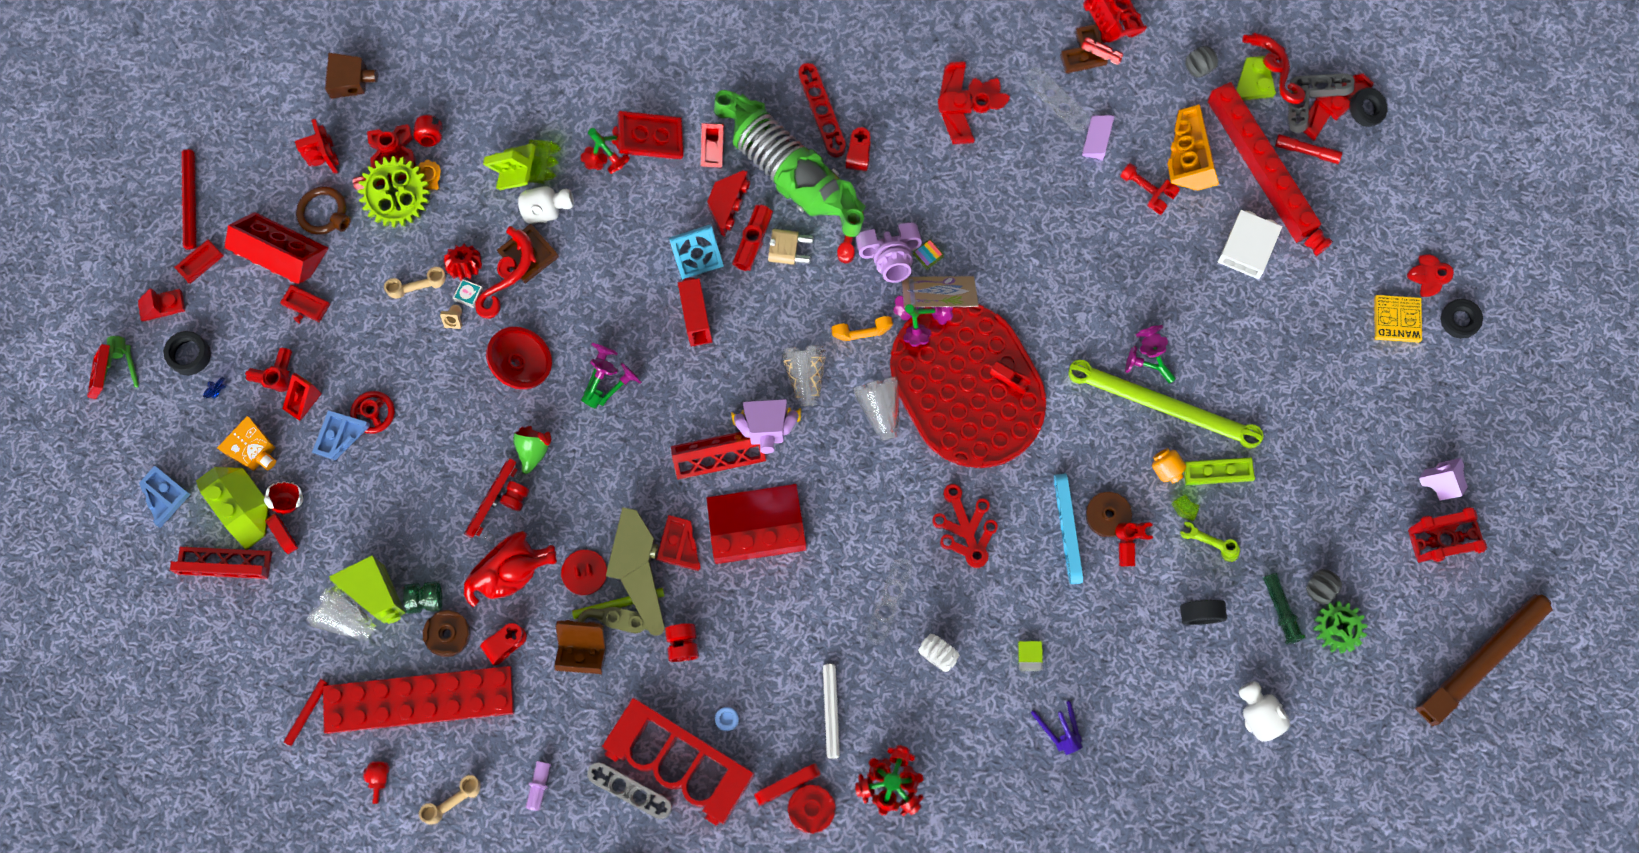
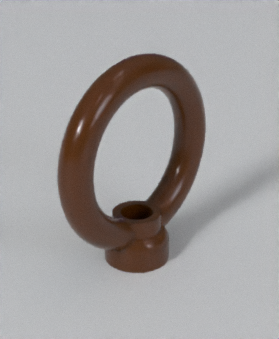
M321 186L311 189L302 196L296 208V218L303 230L311 234L322 235L335 229L343 232L351 222L350 217L346 215L347 206L343 195L331 187ZM320 195L333 197L337 202L338 210L332 214L330 222L323 226L311 225L305 218V209L308 203Z

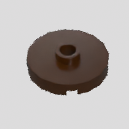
M1099 493L1087 505V524L1099 536L1117 537L1115 532L1119 523H1131V506L1118 493ZM1111 511L1113 517H1108L1105 512Z
M451 610L435 613L426 621L423 628V641L432 653L441 657H451L462 652L470 639V626L467 620L458 612ZM450 630V637L444 638V632Z

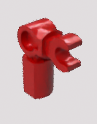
M1119 523L1115 532L1116 536L1120 539L1119 566H1135V543H1133V539H1153L1152 535H1146L1145 533L1146 527H1152V523Z

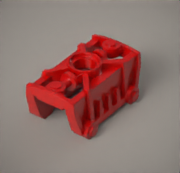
M1085 0L1083 3L1084 9L1090 11L1101 31L1103 43L1115 42L1124 35L1136 37L1147 29V26H1144L1141 20V14L1136 11L1131 0ZM1119 19H1120V21L1122 22V24H1123L1125 30L1122 28V26H1121V24H1120V22H1119Z
M1467 507L1460 513L1435 518L1429 515L1424 516L1420 519L1421 521L1410 527L1408 532L1418 563L1428 560L1441 562L1447 556L1472 551L1478 554L1485 552L1487 544L1482 538L1477 522L1476 510ZM1472 523L1473 527L1468 529L1466 533H1462V531L1455 532L1459 525ZM1425 532L1432 537H1428V541H1424L1423 539H1416L1414 534ZM1441 534H1448L1451 537V545H1444L1441 542ZM1464 538H1467L1469 540H1477L1475 542L1466 544L1460 543L1464 541ZM1426 546H1430V548L1437 547L1436 550L1420 555V551L1425 549Z

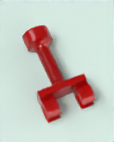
M1129 163L1120 177L1126 182L1128 180L1137 182L1138 185L1153 194L1147 206L1159 215H1162L1166 210L1167 204L1158 198L1164 192L1171 199H1174L1180 189L1175 184L1170 183L1168 179L1160 188L1155 187V185L1153 186L1152 183L1137 174V167Z

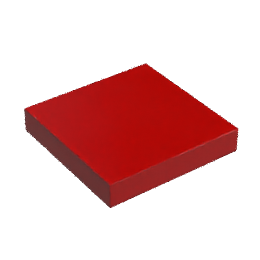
M101 344L94 355L87 393L88 398L97 399L103 389L110 345Z

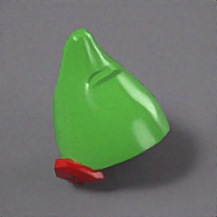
M532 426L521 427L518 431L514 432L513 442L521 460L522 473H530L544 458L552 440L550 432L544 434L534 431Z

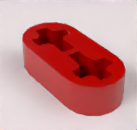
M276 513L265 519L278 543L288 555L298 549L295 540Z

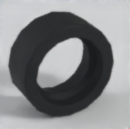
M182 331L171 336L165 343L163 350L164 359L168 366L179 374L187 376L204 370L211 357L210 347L201 336L191 331ZM186 342H195L199 346V353L196 359L186 365L177 363L175 354L178 348Z
M1200 600L1180 605L1182 624L1185 625L1213 624L1227 620L1226 603L1223 600Z

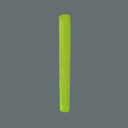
M663 587L656 589L658 598L665 596ZM630 596L572 610V614L575 620L587 609L621 608L633 605L634 603Z

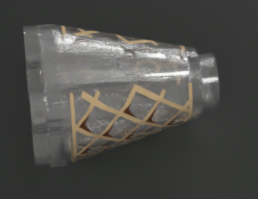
M819 345L805 346L806 350L804 351L797 348L783 349L782 360L797 402H799L800 407L817 406V400H819L826 350H823V347H819Z

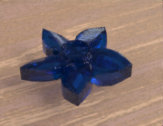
M221 377L216 384L213 381H209L207 383L209 388L204 391L203 397H212L213 399L218 397L219 392L226 388L222 384L225 378Z

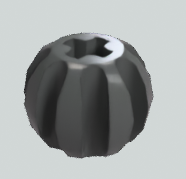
M1201 46L1186 57L1187 70L1196 78L1206 76L1218 66L1217 55L1208 46Z
M1320 569L1309 580L1306 591L1313 601L1320 604H1329L1340 592L1342 582L1335 572Z

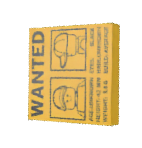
M1376 295L1374 297L1375 340L1420 343L1422 341L1421 298Z

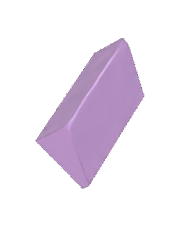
M1114 116L1091 117L1082 153L1083 156L1099 160L1104 159Z

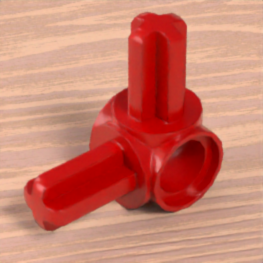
M280 348L275 364L270 366V368L265 370L249 368L245 372L246 380L261 383L263 387L277 392L287 391L291 380L289 376L290 371L287 368L292 350Z

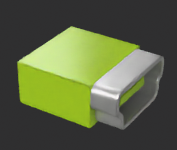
M1018 641L1019 670H1043L1042 641Z

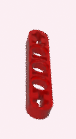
M804 63L798 70L803 91L827 153L835 158L840 157L846 150L841 129L816 66L811 63ZM807 70L811 73V82H809L808 76L805 74ZM812 88H818L821 93L818 96H812L809 94V91ZM819 106H825L828 111L821 115L816 112V109ZM831 124L835 127V130L827 133L823 130V127ZM834 137H835L836 144H837V145L839 146V148H840L839 150H836L835 148H832V147H833V141H832V139H833Z

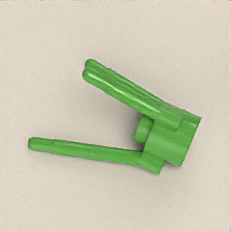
M108 337L107 345H110L105 378L107 369L111 367L112 358H122L123 354H125L134 386L136 388L139 387L130 353L131 346L125 345L126 340L123 337Z

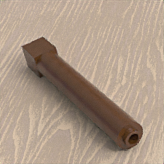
M1533 594L1440 687L1430 693L1415 710L1432 727L1440 724L1459 706L1458 703L1552 611L1551 601L1544 595Z

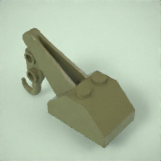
M622 507L606 576L622 581L638 612L617 607L587 609L579 615L578 622H585L587 618L592 617L598 619L609 628L631 633H640L643 630H648L650 634L658 636L664 632L665 625L650 562L651 558L656 559L659 545L655 544V538L638 511Z

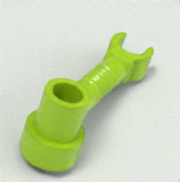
M1184 522V525L1192 531L1190 533L1180 531V535L1183 538L1197 539L1220 549L1221 556L1225 561L1233 562L1239 558L1240 548L1235 540L1223 541L1216 537L1214 538L1199 531L1192 523Z

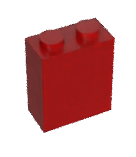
M690 277L683 279L682 282H678V288L690 346L712 343L700 278Z

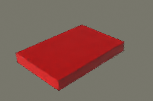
M627 111L618 112V147L620 154L670 159L683 158L682 117Z

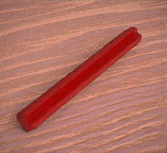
M184 149L181 152L183 247L186 250H194L196 248L195 153L192 149Z

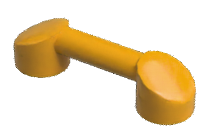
M890 316L879 317L875 320L876 327L849 331L848 324H836L831 327L833 337L842 341L881 336L892 328L893 320Z

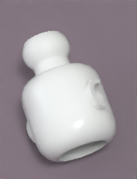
M541 186L523 191L519 195L518 204L521 216L528 224L547 223V221L558 218L560 208H572L574 206V198L569 189H562L559 193H555L551 187Z
M1251 681L1239 689L1240 697L1248 703L1243 710L1245 726L1248 731L1254 733L1257 739L1263 742L1269 741L1289 729V717L1275 696L1270 694L1263 696L1261 687L1256 681Z

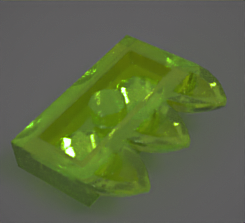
M529 139L528 144L532 143L536 147L528 182L545 184V181L556 177V174L547 168L559 163L550 154L559 152L561 148L558 144L551 141Z

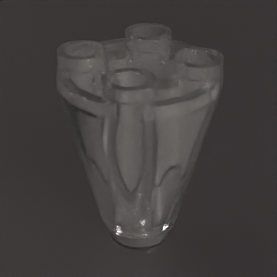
M897 377L884 379V383L877 380L866 383V385L854 387L855 397L876 435L880 436L881 441L898 437L899 384Z
M334 585L333 587L329 586V588H326L319 598L322 603L316 609L314 608L307 618L310 625L328 632L368 641L377 625L372 623L373 620L338 586Z

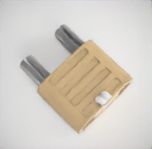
M773 229L768 262L795 265V262L809 264L810 256L796 255L798 242L812 244L813 236L799 235L798 231Z

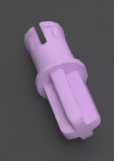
M536 762L532 782H529L531 787L526 803L527 809L533 811L540 810L544 790L548 788L546 782L551 764Z

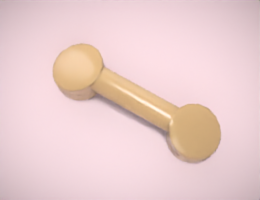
M433 267L428 271L426 279L402 285L400 280L391 278L385 282L384 290L392 298H402L405 293L430 286L434 288L441 287L446 280V274L442 268Z
M473 775L465 776L460 782L459 792L439 806L431 803L423 805L419 811V818L424 823L431 825L440 822L445 812L467 797L473 798L478 795L481 788L480 781Z

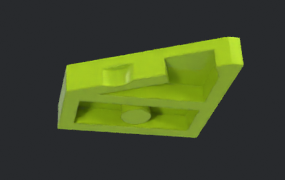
M1265 56L1246 58L1236 89L1242 100L1275 96L1276 92L1271 70L1263 63Z

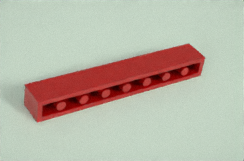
M1232 82L1212 90L1207 101L1294 241L1297 243L1311 236L1318 230L1321 222Z

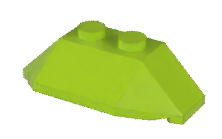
M214 467L196 480L201 495L225 528L245 550H248L266 536L267 523L265 519L268 518L269 507L264 502V495L244 468Z

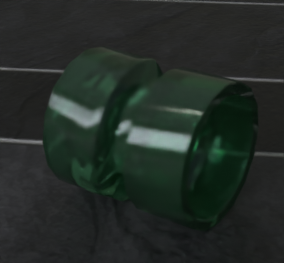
M425 582L423 586L419 583L405 584L403 588V601L406 613H421L424 608L430 612L441 611L443 601L440 582Z

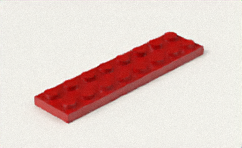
M511 666L323 686L325 734L514 714Z

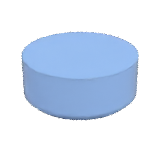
M723 707L717 711L715 723L720 730L732 731L738 725L739 716L733 708Z

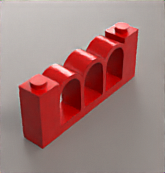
M632 698L602 745V748L607 750L604 755L617 762L618 759L625 761L627 758L628 762L635 769L642 772L653 771L656 780L662 786L668 789L682 788L684 798L694 806L704 807L702 811L707 814L705 819L716 826L719 822L725 825L755 776L753 772L635 698ZM651 721L671 735L652 763L640 765L634 761L633 748ZM680 739L699 751L685 776L680 781L669 783L662 779L660 768L676 740ZM707 756L726 768L727 772L708 799L697 801L690 797L688 785L703 759Z

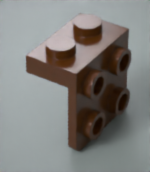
M557 621L558 650L554 664L555 671L602 674L606 655L603 625L596 622Z

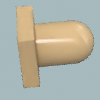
M452 305L448 311H441L440 316L444 328L461 329L462 322L460 317L462 315V308L459 305Z

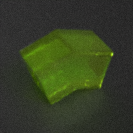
M1186 494L1171 504L1180 517L1190 521L1195 520L1200 505L1192 503Z

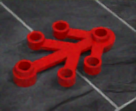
M949 484L944 489V499L952 503L960 525L947 520L942 513L935 514L932 523L936 528H943L964 538L967 546L955 542L954 538L949 534L942 536L940 545L943 549H951L965 556L969 566L981 568L988 561L986 547L991 536L996 533L998 525L994 520H987L983 527L984 533L977 544L974 534L984 513L988 512L990 504L986 499H979L976 502V510L969 523L960 500L962 489L957 484ZM955 489L957 495H950L949 490ZM985 503L987 508L982 510L978 505ZM940 517L944 520V522L942 524H937L935 522V519ZM988 524H993L995 529L993 531H989L986 528V526ZM944 539H950L952 542L951 545H944ZM973 553H980L981 558L979 560L974 559Z

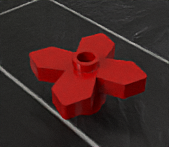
M409 124L396 126L393 132H382L380 129L367 132L368 144L370 147L378 150L370 158L373 169L376 168L375 161L383 164V158L385 157L391 162L392 156L396 157L397 162L402 157L405 159L406 164L412 161L416 166L414 152L405 147L413 139Z

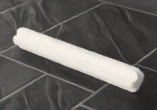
M835 664L823 665L826 748L827 757L835 759L840 756Z

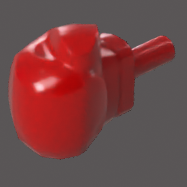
M383 761L370 762L367 768L363 770L364 781L369 783L368 788H374L372 804H379L380 789L386 788L387 774L390 771V767Z

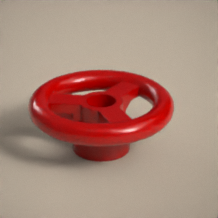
M368 391L355 399L350 409V417L358 419L357 415H363L365 418L371 419L375 427H369L364 433L375 434L385 430L391 424L395 415V407L391 398L385 393ZM373 397H375V398H378V399H377L376 402H375L374 400H371V399H368V398H373ZM386 403L388 415L385 421L381 423L378 417L379 409ZM374 408L373 413L368 414L369 410Z

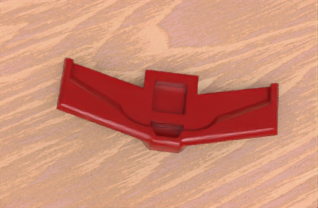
M964 61L951 62L944 67L941 92L938 99V110L942 115L952 144L974 143L975 141L964 115L972 111L970 90L962 91L966 66Z
M1363 73L1353 76L1355 87L1354 91L1349 95L1316 97V100L1309 109L1308 128L1304 131L1311 140L1315 141L1330 116L1337 121L1350 109L1349 100L1357 91L1374 86V83Z

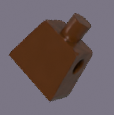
M328 53L325 90L331 99L364 94L366 82L378 81L377 70L367 69L362 58Z

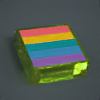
M931 239L913 251V255L926 270L944 258V254Z

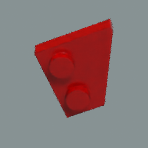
M668 515L656 558L657 561L695 571L700 570L690 520Z

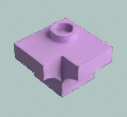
M1461 458L1440 462L1434 468L1425 469L1419 477L1421 485L1434 489L1440 501L1463 496L1468 488L1464 478V464Z

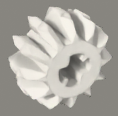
M929 634L919 648V653L944 672H948L953 668L959 657L958 651L934 634Z

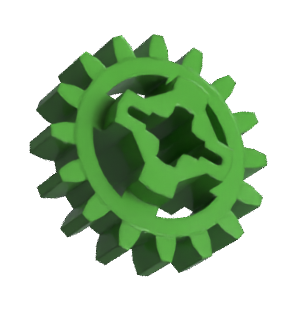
M1338 601L1334 606L1329 603L1326 605V609L1322 608L1318 611L1321 616H1317L1314 621L1319 623V625L1315 626L1313 630L1320 633L1316 639L1324 640L1322 647L1330 645V652H1334L1338 648L1340 654L1346 652V648L1351 652L1355 650V646L1362 644L1359 638L1363 639L1366 637L1367 634L1362 632V630L1367 628V625L1361 624V620L1365 617L1364 615L1358 616L1356 614L1359 610L1358 608L1351 610L1350 603H1346L1342 607L1341 602ZM1328 618L1329 625L1326 629V620ZM1343 625L1344 629L1338 630L1337 626ZM1353 626L1355 627L1354 636L1352 634Z

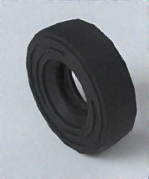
M1364 88L1352 96L1350 112L1354 120L1361 126H1375L1385 119L1388 112L1387 102L1382 93L1377 89ZM1364 100H1369L1373 104L1374 113L1372 115L1367 114L1364 110Z
M1463 298L1455 299L1448 303L1442 310L1440 320L1442 327L1449 335L1463 339L1469 338L1478 332L1482 326L1483 315L1477 304ZM1462 311L1468 314L1470 318L1469 324L1467 326L1456 324L1454 321L1455 312Z

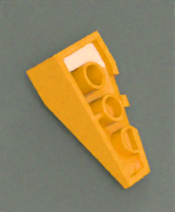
M1200 104L1178 110L1174 142L1171 144V156L1168 158L1167 163L1171 183L1197 191L1219 185Z

